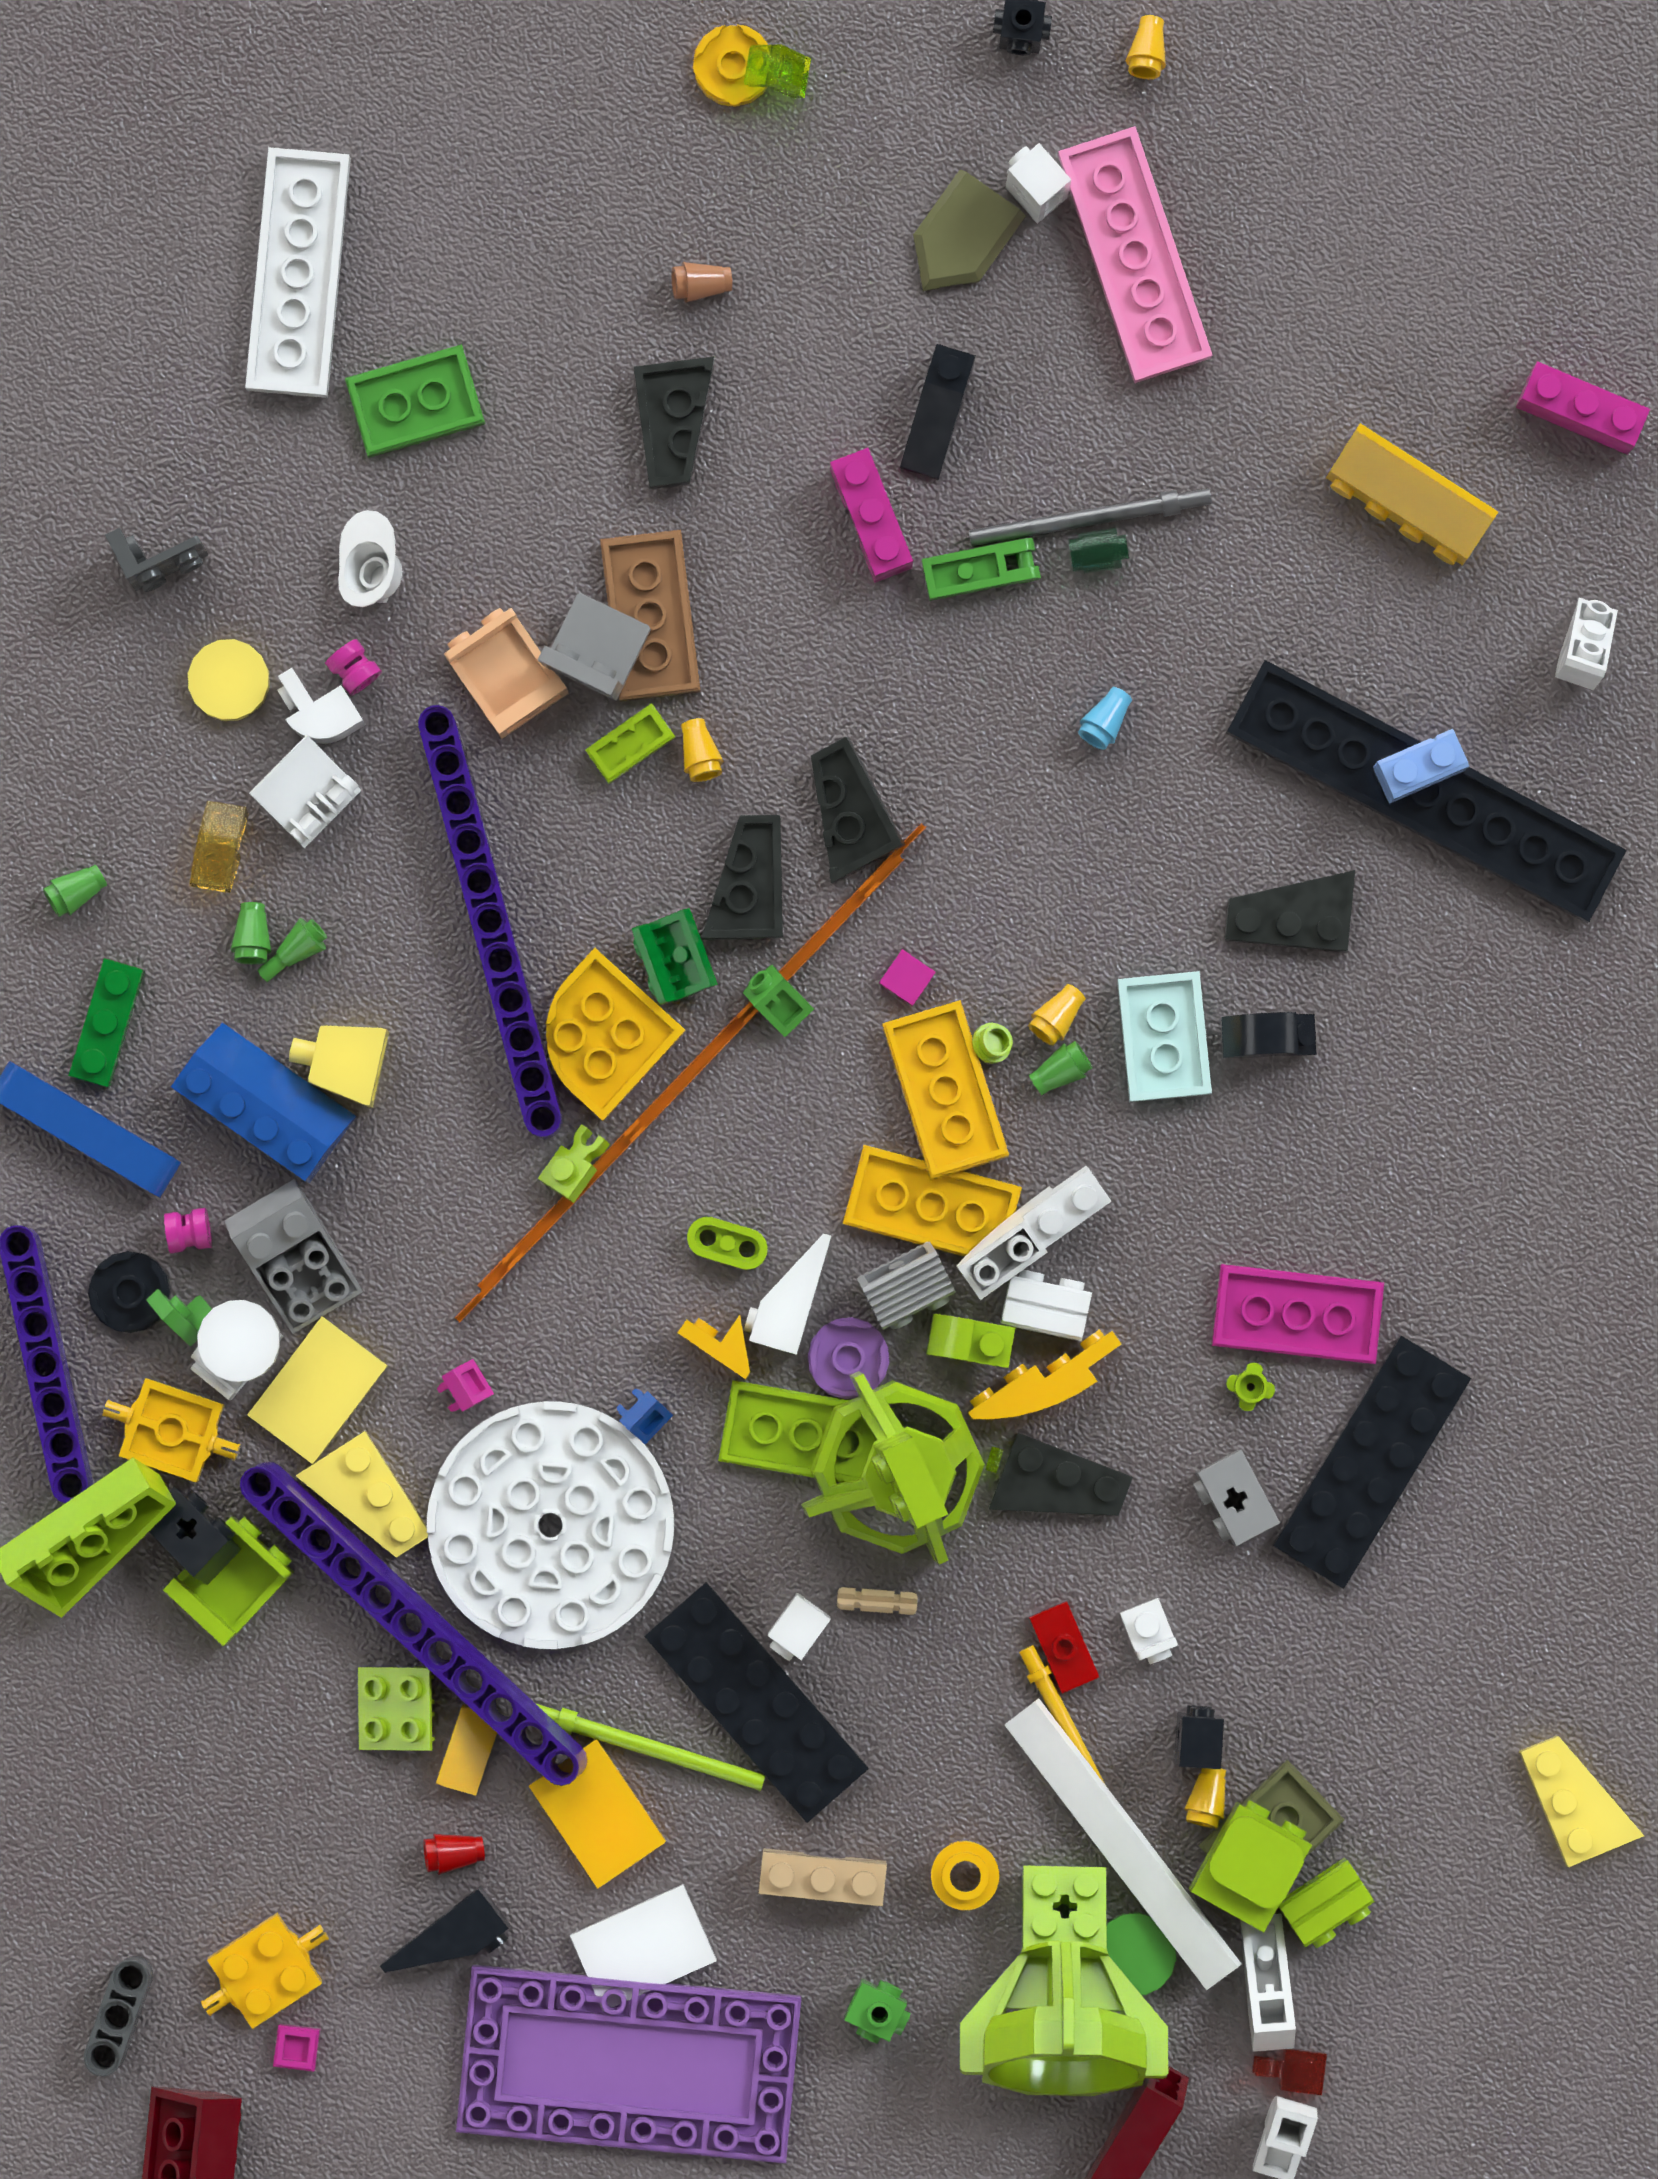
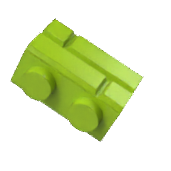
M1344 1857L1289 1893L1278 1907L1301 1943L1305 1947L1313 1944L1315 1948H1319L1336 1936L1334 1928L1345 1921H1348L1351 1926L1367 1917L1371 1913L1368 1906L1375 1901L1349 1861Z

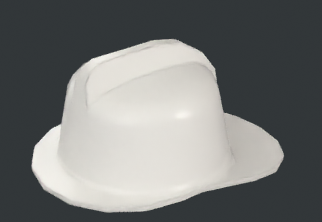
M366 510L355 514L347 522L341 533L339 545V591L343 599L352 606L366 607L376 602L386 603L388 598L400 586L403 576L402 565L395 555L394 529L388 518L377 511Z

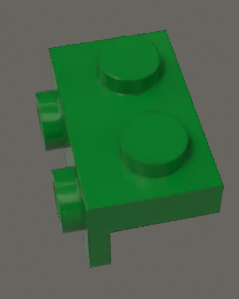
M690 908L682 909L649 924L638 925L632 928L635 951L643 960L649 976L648 987L660 1005L680 1001L718 985Z

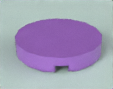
M853 1317L835 1319L824 1325L813 1337L808 1352L809 1371L816 1384L829 1395L842 1399L856 1398L858 1394L850 1375L860 1371L865 1375L872 1390L877 1388L885 1378L888 1369V1346L881 1333L869 1322Z

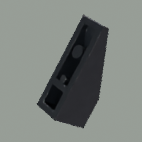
M936 344L901 461V469L939 480L972 374L976 355Z
M479 1886L386 1959L380 1967L384 1973L475 1955L483 1948L489 1954L508 1939L504 1932L509 1929L511 1924L484 1889Z

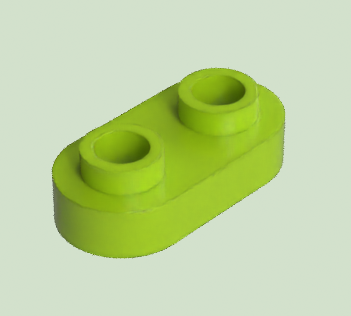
M699 1218L691 1224L687 1233L688 1245L696 1255L739 1269H755L764 1262L767 1256L768 1247L762 1234L756 1230L717 1218ZM711 1230L715 1233L716 1240L712 1245L706 1246L701 1243L700 1235L703 1231ZM743 1242L754 1244L755 1253L751 1257H743L740 1254L739 1247Z

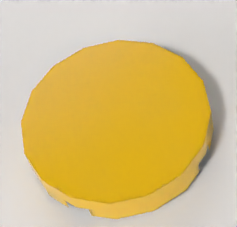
M744 25L716 27L703 36L695 49L693 63L696 83L705 96L720 105L733 107L749 104L760 97L772 80L774 67L768 43L760 33Z

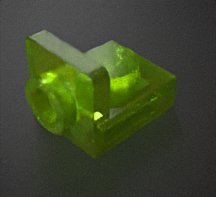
M782 44L752 45L749 49L744 84L749 87H769L790 98H805L811 58Z

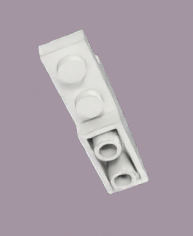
M1085 1166L1054 1189L1049 1186L1014 1212L977 1244L959 1262L957 1268L981 1300L1048 1253L1045 1248L1109 1204L1111 1200L1090 1169Z

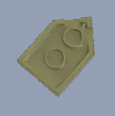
M961 169L913 234L923 292L946 286L980 282L1026 218V215L1019 208Z

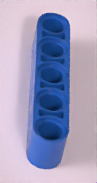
M11 1061L7 1063L0 1075V1104L161 1198L179 1168L180 1161Z

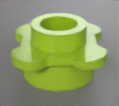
M1254 1362L1249 1363L1246 1366V1370L1239 1375L1229 1376L1226 1381L1227 1389L1236 1394L1239 1399V1407L1244 1411H1252L1257 1402L1264 1398L1270 1399L1275 1393V1386L1267 1382V1379L1262 1374V1366ZM1253 1383L1255 1386L1254 1390L1249 1391L1247 1384Z

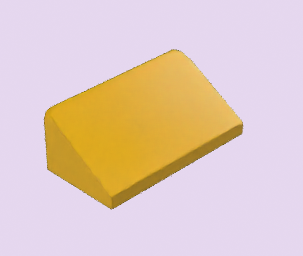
M463 1704L436 1784L476 1796L497 1732L466 1704Z

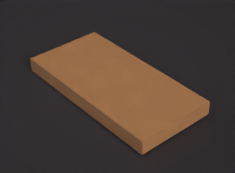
M681 530L600 539L608 606L647 624L651 628L619 695L620 702L701 692Z

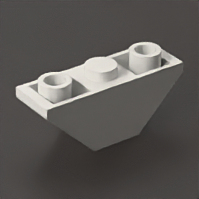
M1579 597L1559 655L1555 673L1556 678L1591 690L1597 687L1606 673L1618 610L1610 608L1601 601H1588Z

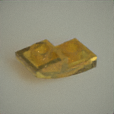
M207 801L194 852L190 878L191 887L231 892L241 860L238 849L249 817L247 807Z

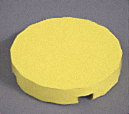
M236 639L217 640L204 646L193 658L188 671V689L195 704L208 716L221 721H237L252 714L264 703L270 688L269 670L262 656L249 644Z

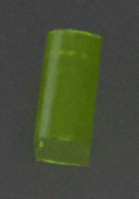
M991 1446L985 1470L997 1473L1004 1449Z

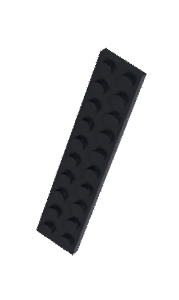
M1264 660L1226 734L1585 923L1590 922L1627 851L1619 845L1470 767L1462 773L1389 804L1373 766L1377 761L1421 743V741L1267 660Z

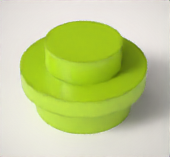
M986 1023L974 1032L972 1044L976 1055L982 1061L996 1064L1008 1057L1013 1040L1010 1032L1004 1026L997 1023Z

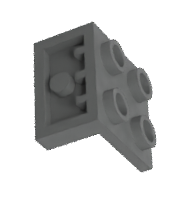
M120 528L105 534L126 579L135 591L142 588L144 592L155 590L167 582L166 576L179 570L181 574L189 573L202 566L203 562L201 559L208 556L198 536H194L147 559L134 535L126 537Z

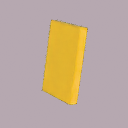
M595 1739L583 1748L587 1756L585 1770L570 1784L563 1786L555 1785L544 1776H541L531 1783L529 1788L598 1889L663 1845L666 1840L599 1740ZM570 1757L558 1765L564 1772H573L574 1766Z

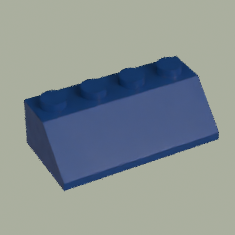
M223 1022L193 1054L171 1085V1088L308 1183L312 1181L357 1117Z

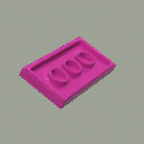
M1220 1264L1211 1346L1376 1364L1384 1282Z

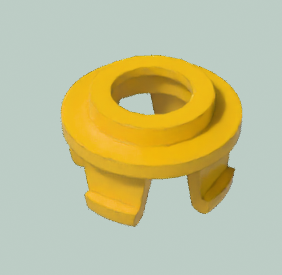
M957 1841L941 1850L935 1858L931 1869V1882L935 1893L946 1905L958 1910H972L983 1906L995 1894L999 1883V1869L995 1858L985 1847L971 1841ZM962 1861L974 1863L981 1873L978 1886L968 1892L956 1889L950 1880L952 1868Z

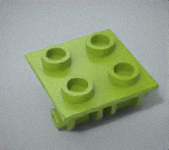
M426 1666L358 1667L359 1750L432 1751V1741H435V1737L432 1736V1716H435V1712H432V1704H435V1699H432V1679H434V1674H431V1671Z

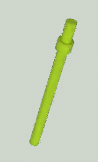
M535 1703L570 1736L574 1732L759 1791L762 1789L765 1779L763 1774L578 1717V1712L562 1707L561 1711Z

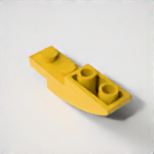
M1099 1329L1080 1342L1084 1349L1072 1359L1065 1353L1049 1364L1046 1368L1050 1374L1045 1378L1036 1365L1027 1369L1022 1363L1003 1377L1007 1385L994 1393L989 1387L970 1400L974 1408L967 1413L971 1419H1000L1037 1412L1059 1404L1098 1382L1089 1370V1367L1120 1346L1121 1342L1113 1331L1104 1335Z

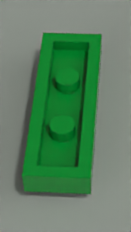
M106 958L103 959L68 1076L110 1088L145 970Z

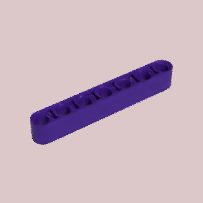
M13 1225L6 1228L0 1236V1255L51 1490L58 1501L67 1503L74 1498L68 1496L62 1488V1482L67 1475L73 1473L81 1479V1492L93 1485V1479L41 1240L33 1229L21 1225ZM18 1233H25L30 1241L29 1249L25 1254L17 1256L10 1248L11 1239ZM27 1273H33L38 1279L37 1291L30 1296H25L19 1289L20 1278ZM35 1313L43 1314L47 1320L46 1331L39 1336L32 1335L28 1330V1320ZM49 1353L56 1361V1368L51 1375L45 1377L38 1372L36 1362L42 1354ZM53 1393L59 1394L65 1402L63 1412L56 1417L49 1415L45 1409V1401ZM62 1433L68 1434L73 1441V1450L65 1457L59 1456L54 1450V1440Z

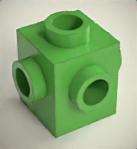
M861 1979L844 2015V2020L858 2027L857 2035L878 2044L880 2038L890 2042L893 2033L901 2035L911 2013L905 2010L907 2000L900 1997L903 1992L902 1989L883 1980H880L877 1986ZM876 2007H884L887 2012L882 2017H876L872 2014V2010Z

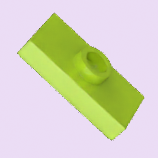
M651 703L585 749V752L607 783L610 784L675 739V735Z

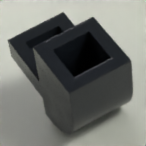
M1271 1012L1221 1017L1223 1058L1317 1055L1315 1014Z

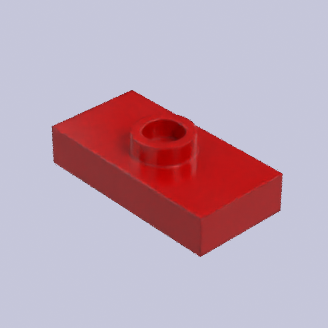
M1067 1601L1029 1617L1061 1693L1099 1678V1674Z

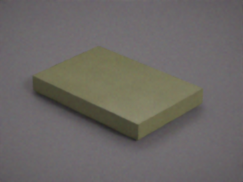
M1287 1759L1240 1803L1246 1806L1248 1800H1251L1271 1811L1267 1819L1282 1827L1284 1821L1287 1820L1305 1830L1307 1833L1304 1839L1312 1844L1306 1857L1345 1820ZM1227 1817L1218 1825L1217 1829L1214 1828L1198 1844L1206 1854L1209 1852Z

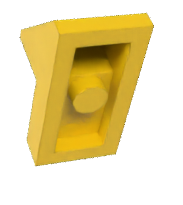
M740 1315L721 1342L715 1339L719 1331L699 1317L694 1324L686 1319L677 1332L678 1334L744 1379H747L750 1374V1367Z

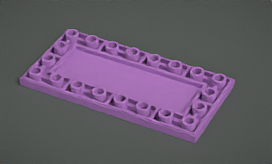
M472 1965L456 2132L786 2163L801 1996L672 1983L657 1984L594 1978L587 1975ZM592 1985L633 1988L632 1999L627 2001L625 1993L618 1988H610L605 1991L603 1996H597ZM639 1989L651 1990L639 1996ZM611 1994L618 1995L621 1998V2004L610 2007L607 2003L608 1996Z

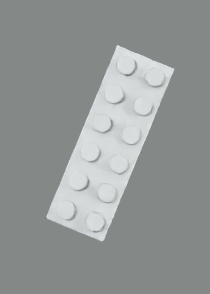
M268 147L245 385L247 391L328 398L351 160L349 154Z

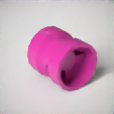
M357 639L342 646L325 662L333 674H339L342 678V686L350 696L365 689L382 673L374 661H368L365 657V649Z
M206 1208L193 1209L190 1214L181 1215L178 1212L164 1214L165 1234L170 1254L183 1252L186 1247L192 1246L198 1249L212 1248L211 1227Z

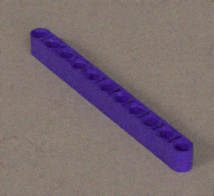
M432 705L420 714L418 720L419 731L523 1120L528 1131L535 1137L541 1139L551 1138L561 1129L563 1123L562 1114L458 725L450 710L441 705ZM435 716H443L449 720L448 730L439 736H434L427 732V724ZM446 755H453L459 759V768L451 775H444L438 771V762ZM456 794L466 795L470 799L468 810L462 814H453L448 810L449 800ZM467 833L478 835L481 841L479 849L472 854L461 852L458 846L460 838ZM480 872L488 874L491 877L489 889L483 893L472 892L469 888L470 878ZM487 912H496L502 918L500 928L493 933H487L480 929V919ZM498 951H506L512 956L511 967L504 972H496L490 967V959ZM509 990L518 991L523 996L522 1006L514 1012L505 1011L500 1003L502 995ZM525 1029L530 1031L534 1040L532 1046L526 1051L513 1049L511 1045L512 1035L518 1030ZM530 1069L540 1070L544 1075L543 1085L536 1091H528L522 1086V1076ZM541 1108L550 1109L555 1116L554 1124L545 1131L537 1130L532 1124L533 1114Z
M267 1461L244 1472L240 1480V1489L243 1496L548 1781L555 1785L563 1786L570 1784L583 1773L587 1766V1756L584 1749L281 1466ZM258 1472L267 1475L270 1479L271 1487L269 1492H263L258 1488L256 1484ZM288 1500L297 1503L300 1507L301 1515L299 1520H293L286 1513L285 1508ZM318 1528L327 1531L330 1535L331 1545L329 1548H323L316 1541L315 1536ZM347 1557H353L360 1563L361 1573L359 1576L350 1574L346 1569ZM377 1585H383L389 1589L391 1593L390 1604H384L378 1600L375 1593ZM407 1613H413L419 1617L422 1624L420 1632H414L409 1629L406 1624ZM437 1641L445 1642L450 1646L452 1651L450 1660H444L439 1657L436 1652ZM468 1669L475 1670L480 1674L482 1678L481 1688H474L469 1685L466 1680V1671ZM497 1698H505L511 1703L513 1708L511 1716H504L497 1710ZM528 1726H534L542 1732V1744H534L527 1738L526 1729ZM563 1754L570 1757L574 1766L573 1772H564L558 1767L556 1762L557 1755Z

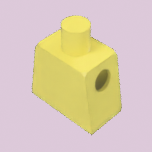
M320 1026L316 1042L293 1038L289 1062L311 1066L308 1077L310 1084L373 1108L390 1032L383 1028Z

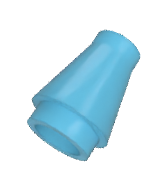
M1112 687L1108 694L1080 720L1081 728L1078 731L1080 737L1090 745L1105 750L1108 744H1114L1127 708L1132 702L1130 695L1120 688Z

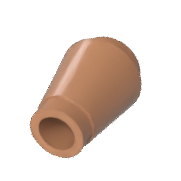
M682 262L681 266L672 267L671 280L675 299H684L685 303L732 291V272L730 267Z

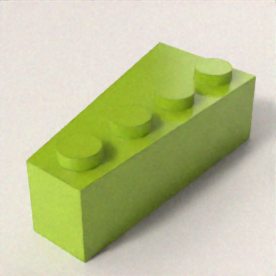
M131 1458L0 1548V1573L9 1587L62 1618L176 1505V1502L160 1474L135 1458Z

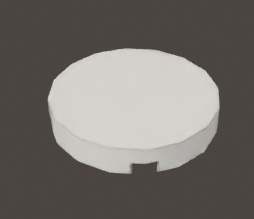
M246 1300L227 1301L214 1307L203 1319L197 1334L198 1352L204 1365L217 1377L231 1382L251 1381L264 1375L275 1363L279 1353L280 1330L274 1317L261 1305Z

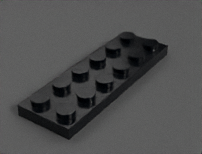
M1402 1335L1399 1336L1272 1546L1344 1589L1472 1378Z
M707 1582L644 1636L806 1823L812 1820L869 1769Z

